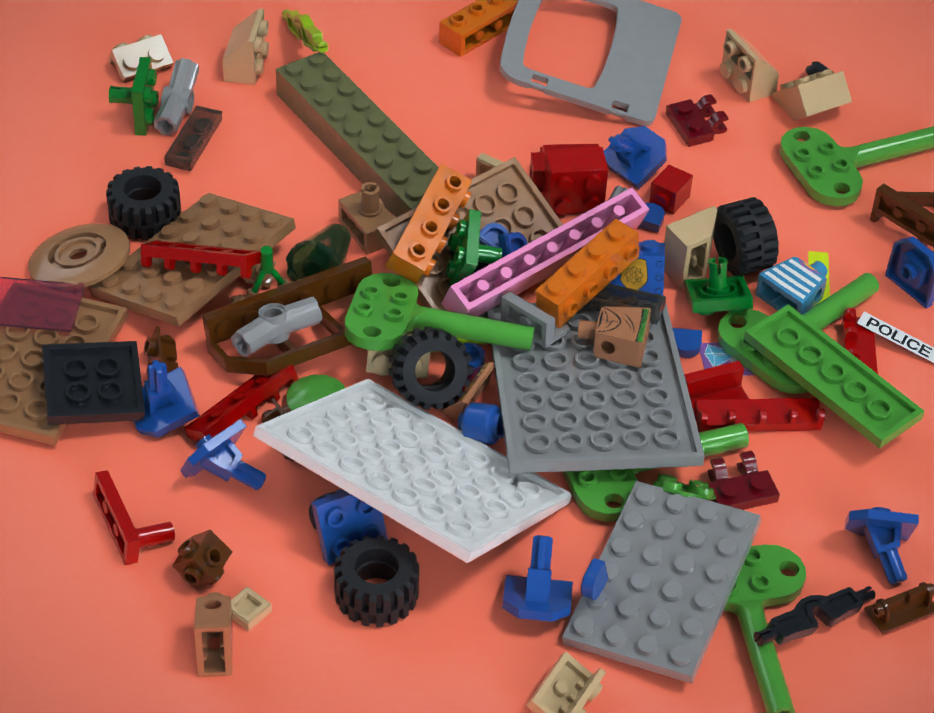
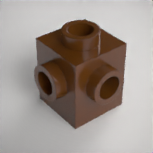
M209 529L191 536L181 544L177 551L179 555L172 567L181 574L185 582L194 588L208 583L214 584L224 574L223 567L233 551Z

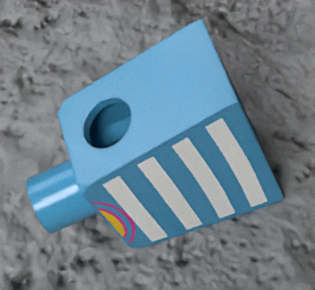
M792 257L759 273L755 295L776 310H780L789 304L800 314H804L816 306L823 298L827 281L825 277L827 275V268L820 261L809 265L798 257Z

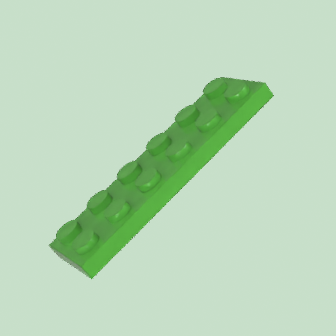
M789 304L745 331L744 340L879 449L923 419L925 411Z

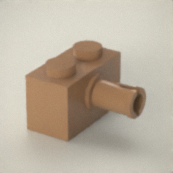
M365 182L361 186V191L338 199L339 222L366 255L384 249L374 232L377 227L396 218L394 214H390L384 207L382 200L379 198L380 187L375 182Z

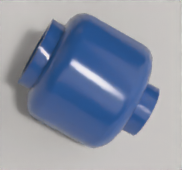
M470 403L458 417V429L462 431L464 437L477 440L485 445L495 444L504 436L500 407L495 404Z

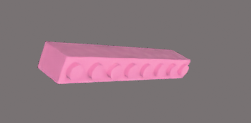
M633 187L453 284L450 286L441 304L447 311L478 317L501 304L502 296L508 292L517 295L553 275L615 218L630 228L636 229L650 209Z

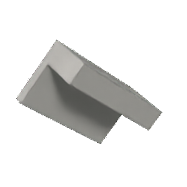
M508 292L502 296L501 321L535 327L533 341L546 348L570 332L571 327L564 324L559 329L555 326L554 317L514 293Z

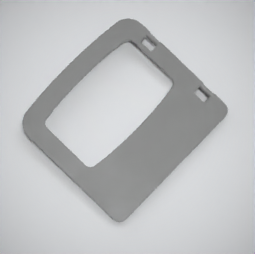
M543 0L518 1L505 37L499 64V71L507 81L607 115L612 114L624 118L625 121L641 126L653 124L682 22L680 14L642 0H584L611 9L616 13V26L606 64L596 85L592 88H587L524 66V53L529 32ZM534 79L546 83L547 86L533 82L531 80ZM612 105L626 109L627 112L612 108Z

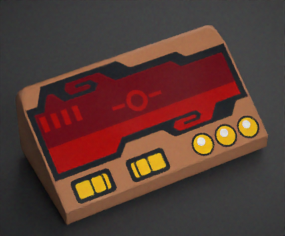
M488 362L473 369V374H468V379L471 380L470 386L464 385L462 389L465 394L462 398L456 396L454 398L455 403L451 406L444 404L441 412L458 421L460 413L464 412L470 403L476 402L489 384L495 367L494 363Z

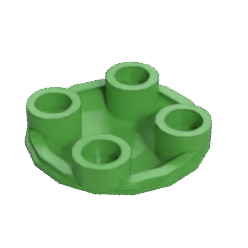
M313 374L305 376L292 383L287 391L286 404L293 411L345 389V386L336 378L327 375Z
M660 473L657 480L653 482L654 486L661 487L663 491L671 494H680L684 497L694 496L708 501L715 500L716 498L714 489L708 487V483L690 479L689 484L678 482L675 476Z

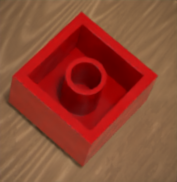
M603 147L546 150L543 197L556 215L584 214L605 202L608 166Z

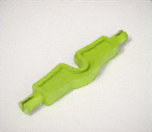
M288 9L282 12L281 15H283L282 18L287 22L288 30L293 33L297 40H302L304 46L313 52L325 53L328 51V43L323 40L322 32L314 26L308 14H300L297 10L290 11Z

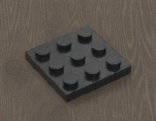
M137 341L42 345L48 425L145 420Z

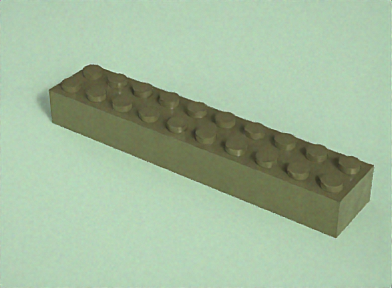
M317 52L276 68V94L362 184L365 182H375L380 187L379 198L391 214H394L397 218L418 206L439 167L325 53Z

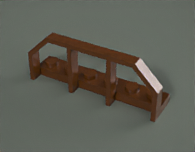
M883 183L876 189L870 221L875 223L881 217H885L916 236L925 246L930 245L934 248V213L922 207H934V192L896 191Z
M364 256L202 314L208 353L228 373L269 376L291 364L296 366L352 345L344 335V327L321 306L355 294L363 278L372 275L371 261ZM310 297H314L317 300L321 310L322 320L320 324L332 334L297 348L287 339L282 343L275 344L283 353L267 359L228 356L217 344L231 339V336L236 331L259 317L258 311L262 306L271 303H279L285 306Z

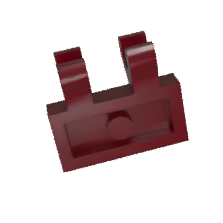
M712 94L701 97L695 104L691 99L666 105V115L688 147L713 141L714 134L725 133L728 129L723 123L728 120L724 111L716 112L711 106L717 104Z
M752 450L739 454L742 462L737 463V467L741 476L729 478L723 457L710 459L713 469H708L707 471L712 481L708 483V487L714 489L716 496L715 500H711L712 502L741 510L778 502L780 493L769 471H758L757 460Z

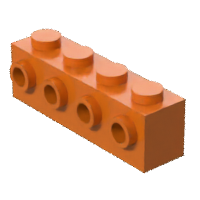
M476 0L439 21V43L458 56H464L508 30L519 0Z
M443 163L440 164L385 267L416 284L422 275L429 276L436 263L432 259L434 252L441 253L448 240L444 236L446 230L452 231L460 217L456 213L458 207L464 209L472 195L471 192L467 191L472 182L471 179Z
M615 218L535 290L536 307L554 317L555 326L560 329L639 257V233Z

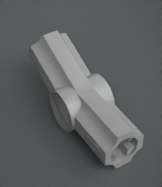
M181 58L175 61L169 86H165L162 91L161 106L154 119V128L159 130L162 135L171 136L172 133L177 132L185 114H191L194 106V87L200 68L191 59Z
M310 297L285 306L279 303L262 306L258 311L259 317L245 325L231 336L232 345L240 355L248 357L268 343H282L289 338L290 333L319 324L322 320V313L317 300L314 297Z

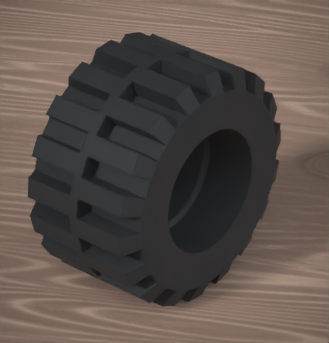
M137 166L131 170L126 169L122 171V174H116L113 177V181H109L107 185L106 197L110 224L120 228L130 239L142 238V240H148V238H152L161 231L164 226L169 225L172 221L175 222L181 214L178 181L176 178H173L170 172L164 173V169H154L152 166H146L145 168Z
M750 197L717 207L713 239L719 257L728 260L727 270L733 276H739L773 267L777 262L779 254V241L774 220L766 205L764 206L760 199Z
M425 327L424 330L416 328L412 330L413 334L410 336L407 334L401 337L403 342L400 345L396 343L393 347V350L396 351L395 355H390L389 362L392 364V368H389V375L393 378L391 382L399 393L412 404L429 410L430 407H434L436 410L443 409V404L453 405L456 396L462 398L465 394L462 391L464 385L469 387L471 380L468 379V374H473V367L469 365L472 359L470 354L465 351L467 349L465 345L457 340L456 337L439 328ZM428 352H441L446 361L442 377L429 385L420 384L415 376V367L418 360Z
M369 535L364 536L360 542L355 539L350 542V548L344 547L340 551V556H337L335 560L334 593L336 604L340 605V611L343 615L349 614L351 621L356 622L360 620L363 626L368 627L370 623L376 624V627H384V623L387 622L393 625L398 622L399 617L405 619L409 616V610H414L419 596V563L415 553L409 552L410 547L405 543L398 544V539L393 537L388 540L385 539V535H377V538H371ZM372 578L388 580L378 584L366 582V580Z

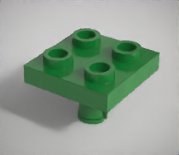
M140 57L132 87L110 85L108 93L109 103L132 104L135 135L146 136L149 125H153V107H158L159 92L154 90L157 81V70L152 69L151 57Z
M469 209L464 219L458 221L455 233H451L449 236L448 250L451 251V259H449L446 266V277L450 278L449 288L453 284L472 275L478 266V262L492 264L502 258L501 247L497 248L479 244L481 211Z
M715 257L708 260L709 278L684 280L685 293L693 313L712 315L716 311L741 313L745 309H753V297L744 276H727L728 260L726 258L718 257V264L715 262Z

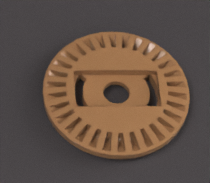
M89 223L70 227L47 238L34 250L29 258L28 270L32 280L37 285L46 289L69 291L85 288L103 281L123 266L130 254V242L125 232L113 225ZM78 252H87L83 258L71 259Z

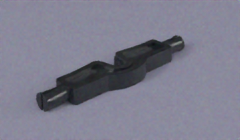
M870 586L856 592L851 587H848L828 596H807L801 599L793 610L772 618L766 629L755 632L753 635L754 641H758V646H763L773 640L777 644L782 645L794 639L810 636L819 627L815 616L826 626L832 627L843 619L858 613L865 602L874 600L875 591H871L872 587Z

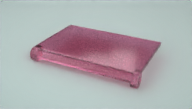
M0 277V326L71 332L84 293V283L79 282L78 285L64 282Z

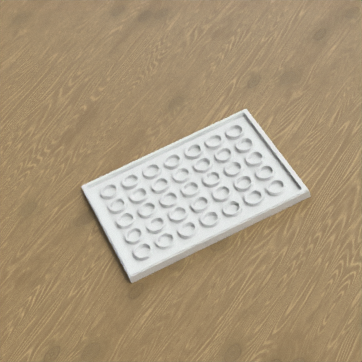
M370 379L363 380L259 424L255 427L253 434L255 438L466 563L471 562L569 504L572 497L570 492L535 472L509 473L506 456L482 442L464 437L459 429Z

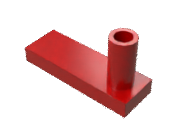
M109 471L95 472L93 496L125 565L138 563L140 548L175 540V531L171 522L135 529Z

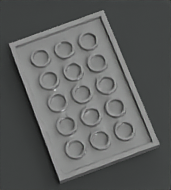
M636 481L599 560L605 561L609 579L598 599L592 600L581 596L562 636L563 645L692 684L761 524V515L694 496L684 497L680 494H671L663 491L661 487Z

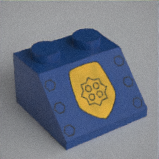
M655 240L639 242V257L603 289V300L663 302L665 243H659Z

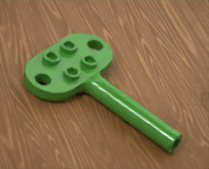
M934 126L852 147L839 146L831 136L817 128L797 127L787 131L782 136L779 153L782 160L814 200L829 206H847L855 202L861 195L863 179L856 168L934 149ZM836 191H843L845 192V194H841Z
M865 272L802 315L819 329L823 330L842 317L845 309L855 308L879 291V283L872 274ZM745 309L741 313L729 312L720 320L717 339L719 345L726 353L737 361L739 360L747 369L780 392L789 394L808 392L744 340L745 331L769 317L768 315L757 310ZM731 324H739L743 327L735 328Z
M378 273L363 278L357 287L345 316L344 335L347 340L356 347L372 351L393 349L396 343L400 345L403 342L401 339L403 335L416 328L424 330L425 327L439 328L457 338L531 351L535 327L420 306L417 304L418 287L415 283L393 273Z
M743 423L699 432L704 457L746 448L749 445V435ZM657 468L561 472L577 505L584 514L595 520L614 522L618 520L635 482L638 481L635 474ZM617 502L621 507L611 508L606 503Z
M764 544L751 546L724 611L734 613L738 617L766 713H795L774 642L771 641L763 646H758V641H754L753 635L755 632L766 629L768 625L764 608L792 602L801 594L806 581V568L800 557L790 549L779 545ZM789 569L795 572L796 575L786 576L781 573V570Z

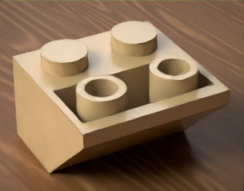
M257 9L233 27L222 59L224 82L256 85L258 75L263 74L264 58H268L270 43L265 42V37H267L269 30V21L264 19V9Z
M727 29L725 42L723 43L722 63L720 65L722 76L733 85L736 91L748 103L772 96L771 93L777 90L779 72L749 41L734 30Z
M832 69L781 84V90L771 93L773 99L793 120L808 117L852 102L844 72L832 73Z
M715 206L666 225L664 272L681 290L685 288L684 280L706 277L718 210Z

